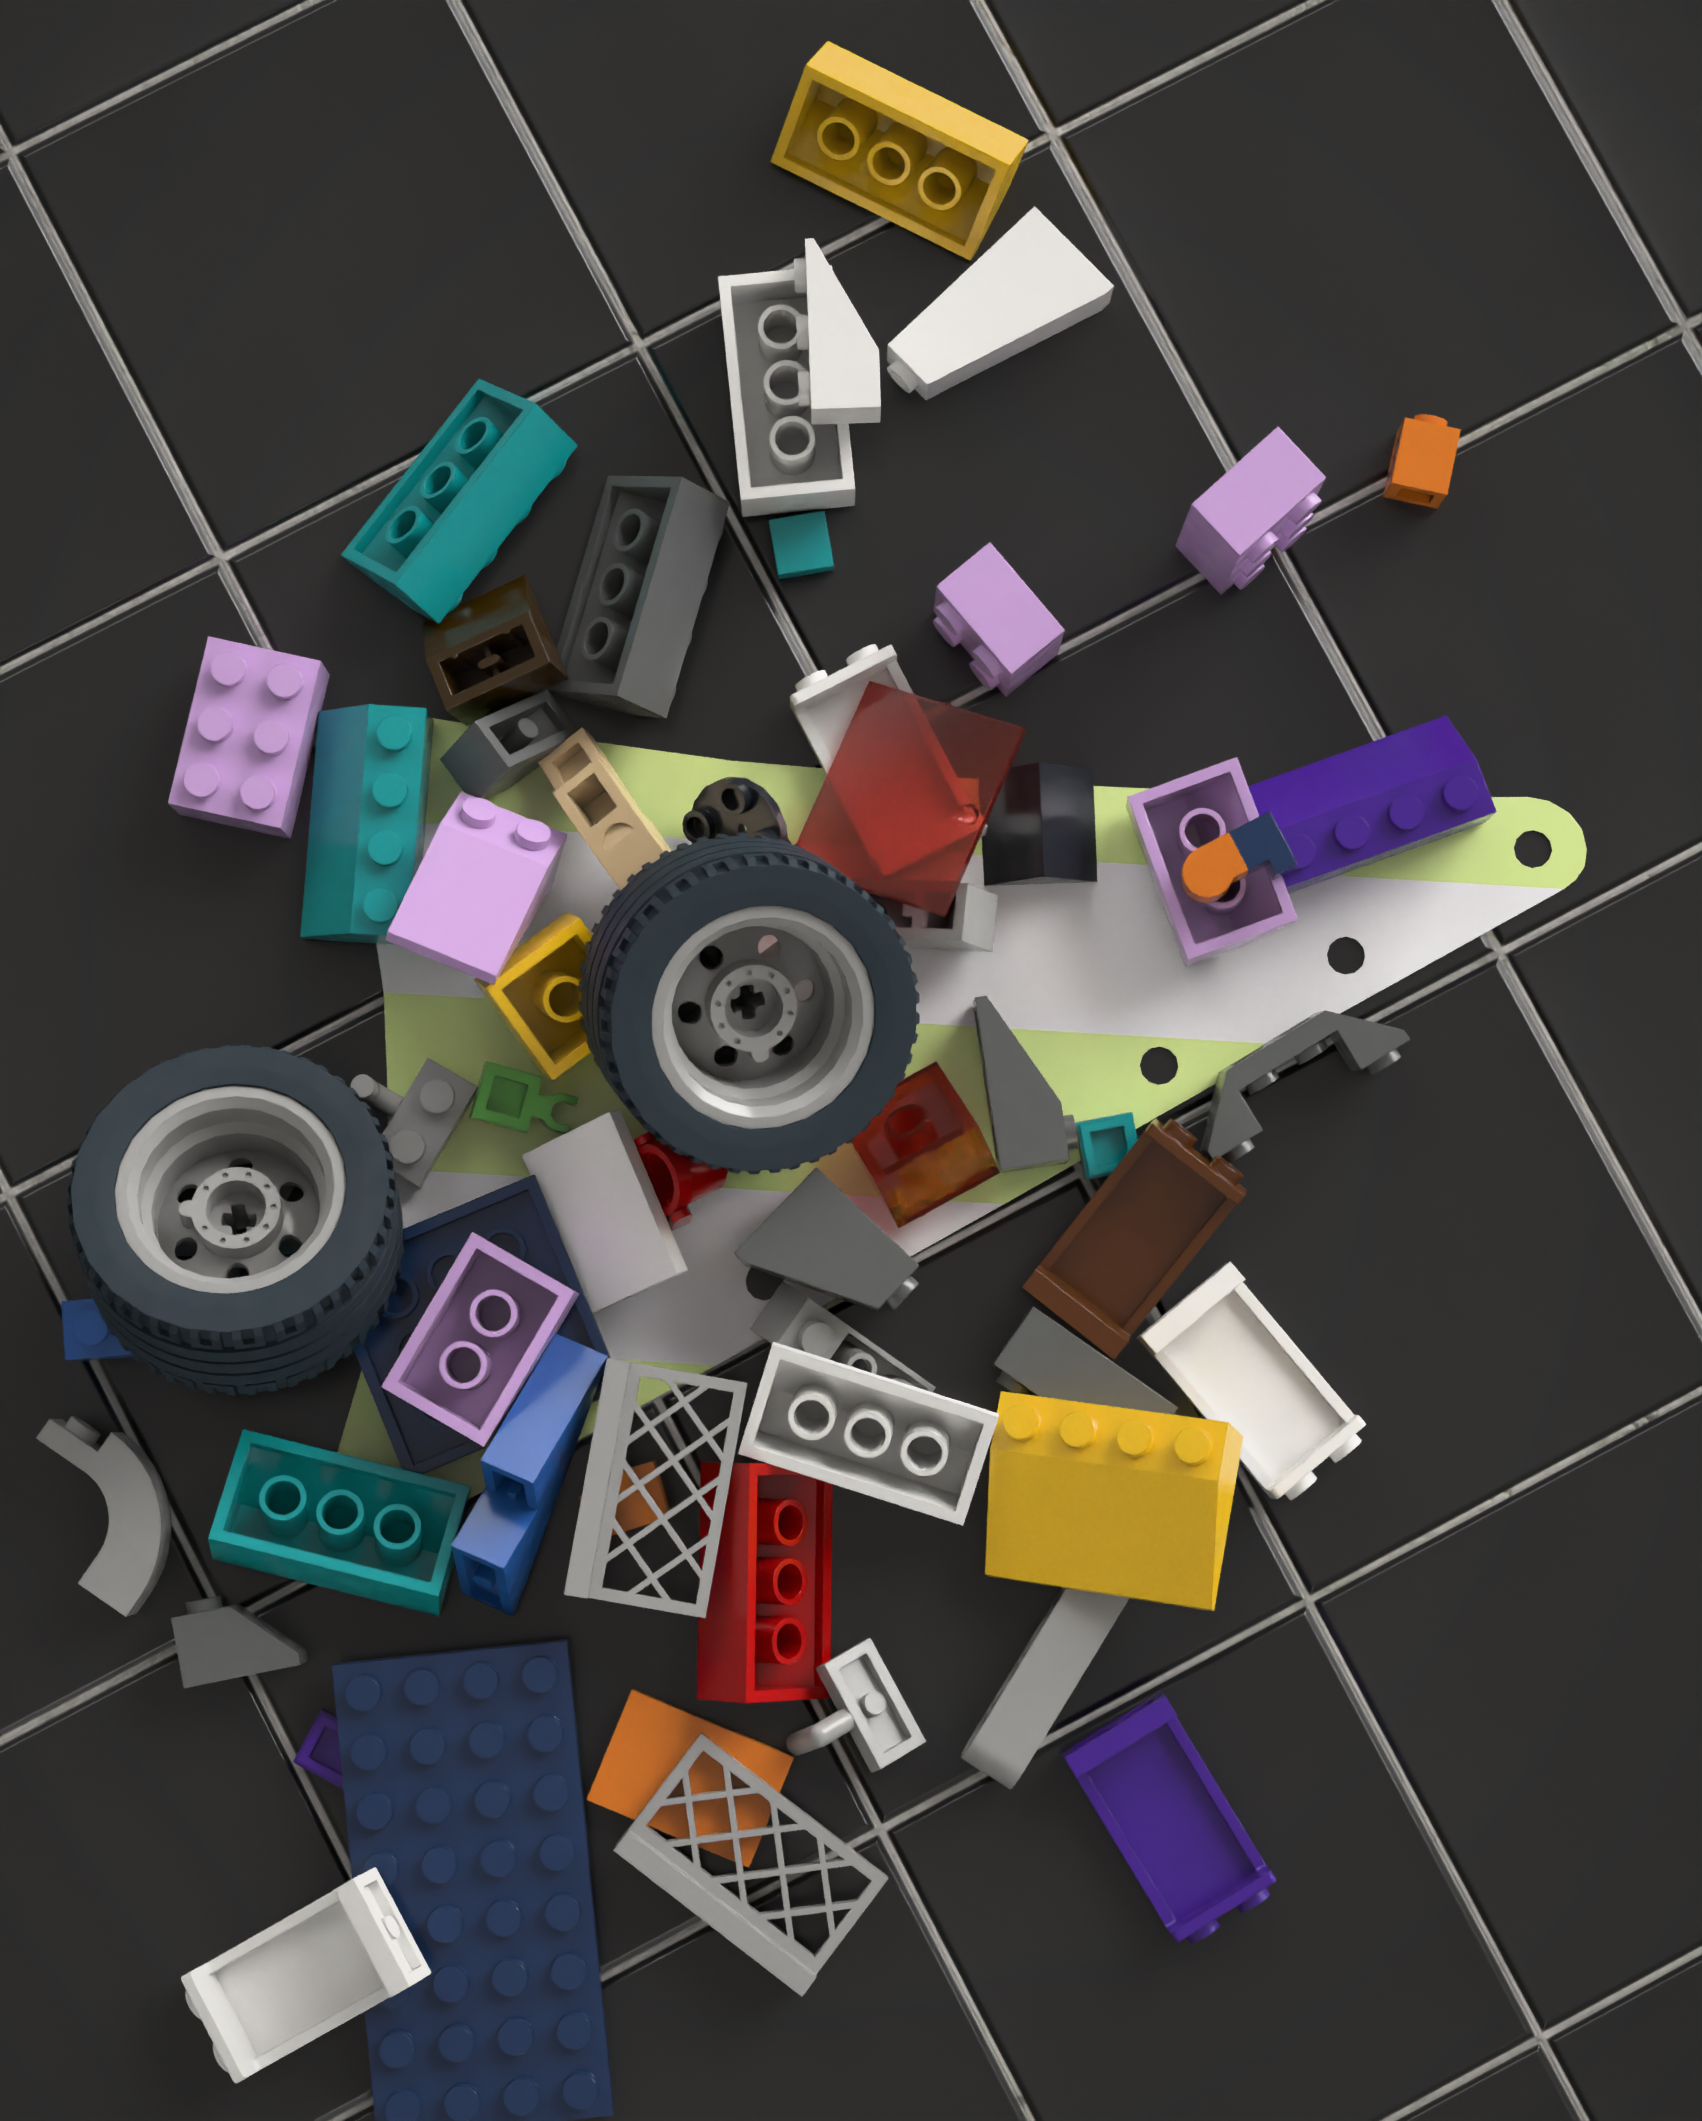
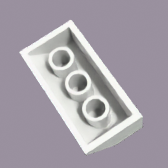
M773 1342L738 1454L963 1526L999 1414Z

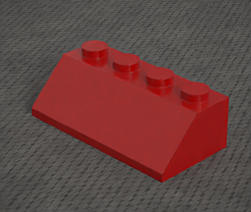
M701 1462L700 1489L719 1476L721 1462ZM733 1462L706 1618L698 1617L697 1699L735 1703H761L830 1698L815 1668L831 1659L833 1484L768 1463ZM717 1486L702 1495L711 1510H713ZM701 1505L699 1541L708 1535L711 1522ZM706 1545L699 1549V1566L701 1569Z

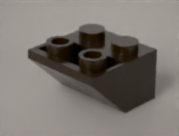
M525 575L457 606L453 611L446 614L439 624L430 619L423 622L426 662L447 712L466 726L569 679L531 584Z

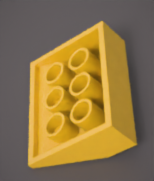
M1001 1391L997 1409L999 1417L990 1447L985 1575L1214 1611L1243 1436L1229 1422Z

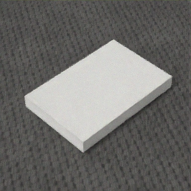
M620 1109L610 1111L522 1155L530 1176L535 1174L592 1313L604 1310L688 1271Z

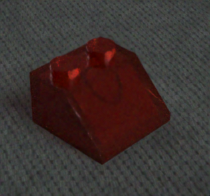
M937 1062L926 1066L904 1078L902 1082H899L894 1090L896 1093L893 1099L887 1102L883 1108L884 1111L879 1117L876 1115L869 1122L870 1126L865 1131H861L854 1137L855 1140L850 1142L878 1196L898 1228L1000 1173L979 1125Z

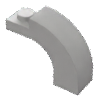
M71 1416L68 1422L63 1419H49L36 1439L87 1473L100 1487L108 1507L109 1525L105 1542L78 1584L125 1617L135 1615L156 1586L169 1553L171 1514L167 1493L161 1477L145 1452L123 1432H111L103 1445L100 1446L96 1442L101 1434L79 1418Z

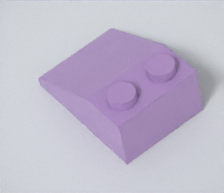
M461 791L441 821L387 931L385 940L494 985L553 886L567 834L550 828L540 821L528 819L496 806L486 799L474 797Z

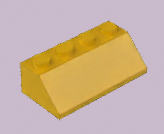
M827 41L805 65L770 162L971 261L1011 185L1029 140Z

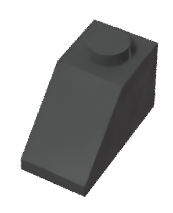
M546 689L474 721L440 760L464 793L487 799L512 787L540 766L538 762L565 742L567 738L577 731V728Z
M221 1596L187 1602V1614L171 1618L184 1688L297 1666L308 1662L305 1648L240 1604L222 1607Z

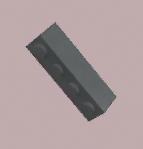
M608 476L557 645V651L569 679L547 688L549 692L627 715L667 718L671 702L676 693V684L686 650L692 639V630L701 599L707 588L708 576L716 548L723 533L724 521L730 504L729 501L683 477Z

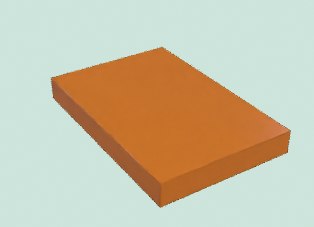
M632 1689L586 1800L635 1820L701 1732L778 1792L781 1791L794 1755ZM702 1751L689 1769L692 1794L726 1789L723 1765ZM731 1772L733 1788L748 1786ZM683 1779L680 1780L668 1797L685 1795ZM759 1793L734 1796L738 1830L767 1825L771 1815L770 1802ZM727 1797L693 1802L697 1835L731 1831ZM686 1803L661 1806L647 1825L676 1838L690 1837ZM762 1835L739 1838L743 1866L750 1867ZM733 1839L698 1844L700 1848L735 1862Z

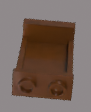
M1154 1118L1022 1286V1288L1113 1360L1126 1346L1131 1335L1235 1205H1238L1246 1195V1189L1239 1184L1244 1177L1243 1174L1219 1155H1216L1212 1161H1209L1193 1148L1194 1144L1198 1141L1197 1138L1171 1118L1165 1125Z

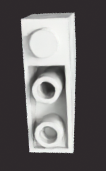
M814 238L805 239V258L794 259L795 294H807V315H796L797 350H809V371H798L799 407L811 406V425L880 423L879 349Z

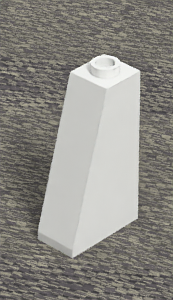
M1034 206L888 344L887 362L890 366L887 367V371L904 391L911 393L915 389L925 400H928L1102 311L1110 303L1114 285Z

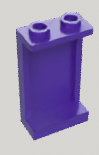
M1157 1693L1061 1752L1176 1943L1185 1938L1188 1939L1190 1944L1196 1943L1220 1927L1217 1918L1236 1906L1240 1913L1248 1911L1270 1896L1267 1887L1277 1881L1275 1876L1257 1851L1163 1693Z

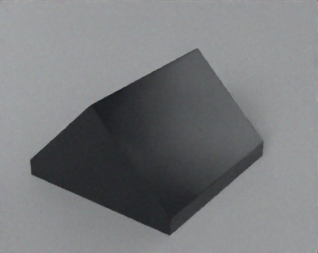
M1036 762L979 773L981 814L987 824L986 834L982 837L984 886L1097 882L1093 769Z

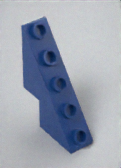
M555 1333L480 1460L485 1489L451 1545L461 1594L512 1617L515 1614L608 1358L607 1355Z

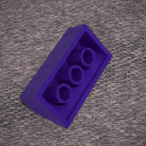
M1447 716L1248 786L1259 816L1269 811L1271 812L1297 862L1293 871L1282 876L1288 894L1481 825L1497 812L1476 757Z

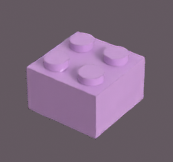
M990 542L936 586L933 612L937 617L932 622L940 635L952 647L960 643L974 660L969 666L987 689L992 690L997 686L1006 697L1058 655L1065 629Z

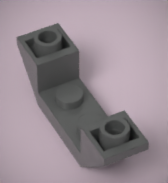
M1326 1010L1312 1014L1218 1072L1200 1153L1209 1161H1212L1216 1155H1219L1231 1163L1252 1150L1255 1146L1250 1138L1263 1131L1239 1090L1245 1087L1248 1093L1252 1095L1280 1078L1275 1068L1294 1057L1298 1065H1301L1328 1048L1324 1040L1325 1037L1330 1036L1350 1071L1362 1070L1367 1067L1371 1074H1375L1401 1058L1396 1048L1410 1040L1409 1036L1403 1029Z

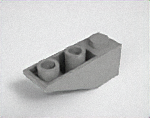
M783 1281L750 1328V1330L770 1344L776 1342L929 1392H933L936 1388L811 1298Z

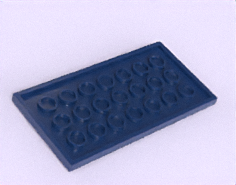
M568 1639L334 1663L332 1665L352 1879L374 1867L377 1868L431 1971V1974L365 2011L375 2121H567L613 2116L614 2100Z

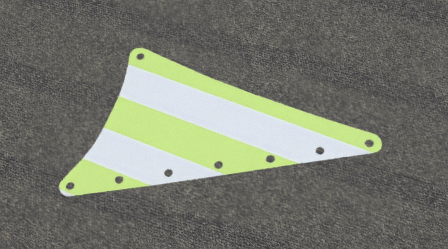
M432 718L434 723L423 858L441 821L460 792H464L440 758L472 724L466 726L461 722ZM596 742L644 816L654 823L672 851L676 850L679 844H692L683 832L682 823L686 813L692 811L695 799L705 786L726 777L747 778L763 787L778 804L787 825L788 839L792 845L796 844L806 851L821 857L851 880H880L822 768L731 761ZM540 766L512 787L486 799L496 806L528 819L540 821L550 828L567 834L553 886L517 947L566 911L579 917L593 935L591 930L594 924H599L603 917L601 911L605 905L609 906L610 902L614 899L612 895L619 889L553 795L555 789ZM959 779L972 806H977L981 812L980 780ZM1094 786L1097 882L984 886L982 837L896 880L969 883L997 894L998 903L993 952L938 950L904 946L903 949L911 954L913 962L911 969L916 973L918 980L915 988L920 994V1002L916 1004V1012L920 1014V1023L916 1025L918 1037L916 1043L912 1044L910 1053L913 1056L911 1063L907 1064L904 1072L906 1075L903 1081L897 1084L893 1099L887 1102L883 1108L884 1111L879 1117L876 1115L869 1122L870 1126L865 1131H861L854 1137L855 1140L849 1144L844 1143L839 1146L832 1155L827 1154L820 1157L819 1161L814 1163L809 1161L802 1163L799 1168L793 1170L789 1168L781 1169L779 1173L761 1170L759 1174H749L747 1171H741L737 1174L728 1171L726 1182L721 1188L690 1203L687 1206L692 1213L690 1223L672 1231L688 1271L604 1310L593 1313L611 1358L701 1374L763 1340L762 1337L754 1333L750 1328L769 1300L763 1301L754 1298L747 1290L745 1280L751 1268L746 1267L737 1259L735 1251L816 1167L911 1257L1081 1161L1079 1149L1068 1150L1070 1160L1066 1164L998 1173L973 1010L975 997H988L1061 1101L1063 1116L1073 1114L1075 1122L1132 1112L1135 1129L1213 1086L1216 1084L1218 1072L1312 1014L1324 1010L1340 1014L1565 889L1577 879L1585 867L1587 847L1581 827L1569 812L1550 801L1532 797H1491L1497 812L1485 823L1289 893L1298 921L1241 947L1186 967L1126 809L1128 796L1149 788ZM1533 830L1543 833L1549 839L1552 849L1549 860L1544 865L1535 868L1522 865L1516 858L1514 851L1517 838L1524 832ZM773 935L763 936L758 943L759 953L761 954L777 942L776 937ZM1343 937L1357 940L1363 947L1365 954L1362 967L1355 973L1346 975L1336 972L1329 965L1327 958L1329 946L1336 939ZM376 944L384 992L388 1089L405 1097L427 1058L478 1087L484 1062L489 1061L542 1076L538 1094L550 1096L556 1093H565L579 1097L576 1106L557 1102L552 1108L551 1114L553 1119L559 1124L571 1126L570 1131L610 1111L620 1109L633 1141L648 1132L630 1113L606 1081L600 1068L594 1061L592 1052L552 1081L535 1066L473 980L476 977L398 945ZM802 980L795 986L794 990L797 1000L805 1001L811 996L813 985L810 980ZM1156 1047L1169 1049L1176 1056L1178 1063L1175 1077L1168 1083L1160 1085L1148 1082L1142 1075L1140 1067L1143 1055L1149 1049ZM472 1101L421 1188L395 1173L402 1210L403 1229L529 1177L530 1173L522 1155L564 1134L547 1129L539 1119L533 1117L531 1118L527 1133L469 1118L473 1105ZM388 1115V1124H389L390 1120L392 1119V1117H390L389 1115ZM955 1151L968 1154L973 1159L976 1168L973 1181L968 1186L959 1189L946 1186L941 1181L938 1173L940 1160L947 1153ZM784 1280L786 1284L811 1298L820 1306L836 1299L827 1294ZM361 1370L337 1453L402 1469ZM641 1376L636 1401L639 1406H642L670 1391L671 1388L665 1380ZM674 1382V1383L676 1384V1386H679V1385L682 1384V1383H676V1382ZM599 1400L591 1404L579 1439L594 1431ZM488 1447L429 1471L424 1475L470 1486V1499L485 1489L480 1460Z

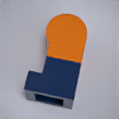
M1269 811L1195 849L1187 856L1183 864L1180 881L1183 890L1191 899L1197 902L1210 903L1223 897L1232 883L1266 867L1272 880H1275L1293 871L1297 862Z

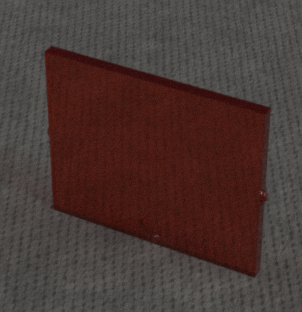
M869 681L796 845L833 865L868 894L873 893L945 917L1024 738L1025 729L1014 724L954 707L950 702L945 701L941 703Z

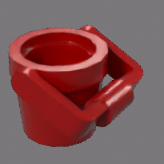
M650 1132L634 1139L636 1148L671 1231L690 1223L692 1213L689 1207H687L690 1203L721 1188L726 1182L727 1168L721 1167L719 1170L709 1168L705 1162L697 1164L691 1161L689 1157L673 1152L667 1144L663 1145L658 1140L656 1141L655 1136Z

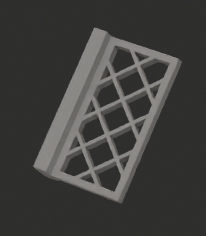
M607 1358L564 1595L586 1599L592 1598L706 1618L747 1383ZM641 1376L665 1380L679 1400V1402L652 1421L648 1419L636 1401ZM674 1382L699 1386V1388L684 1397ZM709 1388L732 1392L733 1399L729 1418L708 1432L689 1402ZM684 1407L703 1436L674 1456L654 1426ZM635 1410L645 1426L630 1435ZM727 1427L722 1452L712 1437ZM649 1431L669 1460L639 1480L626 1461L627 1449L630 1443ZM707 1441L721 1460L719 1476L697 1490L678 1461ZM673 1465L692 1492V1495L663 1514L644 1485ZM625 1470L634 1485L619 1494L623 1471ZM717 1486L713 1510H711L702 1495ZM636 1490H639L658 1519L629 1539L615 1519L617 1504ZM697 1500L711 1520L709 1533L687 1549L668 1522V1519ZM662 1524L682 1553L653 1573L633 1544ZM614 1528L623 1543L609 1553ZM706 1545L701 1569L692 1554ZM625 1549L629 1550L647 1576L646 1579L629 1591L602 1587L607 1562ZM687 1559L700 1578L696 1604L670 1599L657 1579ZM652 1583L661 1597L638 1594V1592Z
M702 1732L634 1822L624 1832L613 1850L801 1997H803L815 1981L817 1973L888 1880V1876ZM702 1751L723 1765L726 1789L692 1794L689 1769ZM731 1772L748 1786L733 1788ZM683 1779L685 1795L668 1797L680 1780ZM759 1793L770 1802L773 1825L738 1830L734 1796ZM727 1797L731 1831L697 1835L693 1802ZM686 1803L689 1837L666 1840L647 1825L661 1806ZM778 1809L795 1822L779 1824ZM805 1829L817 1838L820 1861L785 1866L781 1839L782 1832ZM774 1834L778 1867L744 1871L739 1838ZM733 1839L737 1873L712 1876L701 1867L698 1844ZM824 1844L842 1858L826 1860ZM691 1845L693 1860L676 1847ZM853 1866L870 1879L857 1899L832 1902L827 1869ZM821 1870L825 1903L790 1908L786 1875ZM780 1876L784 1909L759 1912L748 1904L745 1880ZM738 1881L740 1897L723 1883ZM848 1909L835 1927L833 1911ZM826 1912L829 1936L814 1955L795 1940L792 1917ZM785 1918L787 1933L770 1920Z

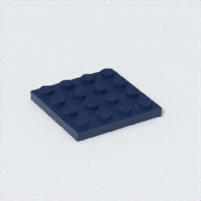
M535 1174L404 1228V1256L401 1259V1276L396 1279L397 1289L394 1295L388 1298V1309L386 1313L380 1315L379 1324L375 1329L367 1332L366 1339L361 1345H357L353 1349L402 1469L420 1474H425L486 1448L381 1387L472 1232L579 1293L578 1298L556 1334L611 1358ZM604 1371L602 1373L592 1403L598 1401L600 1398Z

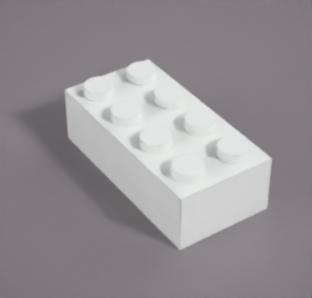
M794 269L718 276L742 517L855 506V480L849 424L811 425V406L799 407L798 371H809V350H797L796 315H807V294H795Z

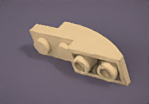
M583 727L538 762L555 789L553 795L620 890L629 883L627 879L631 874L636 875L642 870V865L648 861L651 864L660 859L659 855L666 850L668 852L672 851L654 823L644 816L594 738Z

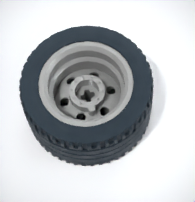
M737 833L736 836L716 834L715 839H708L704 836L698 838L696 843L690 845L682 843L677 845L676 850L671 852L664 851L659 855L660 859L652 864L648 861L642 865V870L636 875L631 874L627 879L629 883L621 891L619 889L615 891L612 895L614 899L610 902L609 906L605 905L601 911L603 914L599 924L595 923L591 930L593 933L591 941L586 943L585 951L587 956L586 960L582 961L580 971L583 973V980L578 982L581 993L579 1011L584 1016L581 1024L588 1039V1048L594 1055V1061L600 1068L606 1081L639 1123L663 1145L667 1144L673 1152L679 1155L683 1154L697 1164L705 1162L711 1169L719 1170L722 1167L727 1168L729 1172L737 1174L741 1171H747L749 1174H759L761 1170L779 1173L781 1169L789 1168L793 1170L799 1168L802 1163L808 1161L814 1163L819 1161L820 1157L827 1154L832 1155L839 1146L844 1143L849 1144L855 1140L854 1137L861 1131H865L870 1126L869 1122L876 1115L879 1117L884 1111L883 1108L887 1102L893 1099L897 1084L903 1081L906 1075L904 1072L907 1064L911 1063L913 1056L910 1053L912 1044L916 1043L918 1037L916 1025L920 1023V1014L916 1012V1004L920 1002V994L915 988L918 980L916 973L911 969V964L913 963L911 954L903 949L906 942L896 931L893 920L884 913V909L865 890L833 865L796 844L791 845L785 840L778 838L774 840L760 834H756L755 837H750L746 833ZM765 935L775 936L777 942L760 954L758 951L760 939ZM706 946L717 947L719 965L714 968L702 965L700 962V952ZM802 980H810L813 985L811 996L805 1001L797 1000L794 990L795 986ZM745 985L752 993L743 995V1005L737 1007L731 999L738 998L740 996V987ZM688 1001L698 1004L684 1019H679L678 1008L681 1004ZM789 1035L792 1039L789 1050L783 1054H775L772 1047ZM723 1046H731L734 1060L726 1065L717 1064L714 1060L716 1051Z
M226 1045L219 1048H204L190 1053L187 1052L180 1055V1057L161 1062L152 1069L149 1068L140 1077L124 1085L125 1087L120 1092L112 1096L110 1103L96 1114L95 1121L89 1124L85 1132L86 1138L80 1142L76 1150L78 1156L72 1161L71 1171L73 1177L68 1181L67 1190L70 1196L66 1199L70 1215L68 1222L72 1240L91 1296L109 1332L118 1338L122 1348L125 1351H131L133 1359L140 1364H148L149 1370L154 1374L164 1375L167 1381L184 1383L187 1388L192 1390L201 1389L205 1390L206 1393L212 1394L226 1392L227 1395L233 1396L237 1394L254 1395L260 1391L268 1390L269 1392H274L287 1386L289 1388L293 1387L304 1379L308 1378L310 1380L317 1377V1374L324 1370H330L339 1359L346 1358L352 1354V1350L365 1341L367 1332L375 1329L379 1324L380 1315L386 1313L389 1306L388 1298L393 1296L397 1289L396 1279L401 1276V1259L404 1256L402 1210L392 1155L389 1151L388 1141L385 1135H382L378 1119L372 1117L371 1108L365 1102L359 1101L358 1093L353 1088L347 1087L345 1080L339 1076H332L324 1066L316 1065L305 1057L293 1056L292 1053L285 1050L279 1051L271 1047L257 1048L250 1045ZM245 1164L252 1165V1169L245 1167H231ZM294 1187L303 1191L304 1194L300 1200L296 1202L287 1201ZM190 1188L196 1189L192 1200L183 1201L182 1203L178 1202V1197L183 1191ZM246 1228V1233H237L238 1229ZM282 1254H293V1255H291V1256L288 1258V1257H286V1256H284V1255H282ZM176 1256H193V1257H192L191 1259L182 1261V1260H179ZM238 1268L247 1269L249 1276L238 1277Z

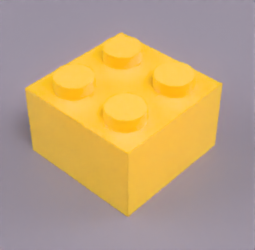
M567 911L514 950L494 985L479 978L473 979L538 1070L552 1081L591 1053L588 1048L586 1033L581 1024L584 1016L579 1011L581 993L578 982L583 980V973L580 971L582 961L586 960L587 952L585 947L586 943L591 941L592 934L579 917Z

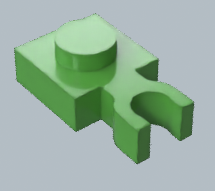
M486 1061L484 1062L469 1118L527 1133L531 1118L533 1117L539 1119L547 1129L566 1134L570 1132L571 1126L557 1123L552 1117V1108L557 1102L576 1106L579 1097L565 1093H556L550 1096L538 1094L542 1076Z

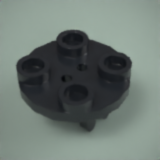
M726 777L705 786L695 799L692 811L686 813L682 823L683 832L692 844L696 843L698 838L704 836L708 839H715L716 834L736 836L737 833H746L750 837L760 834L774 840L776 838L782 839L791 844L787 835V825L778 804L763 787L747 778Z

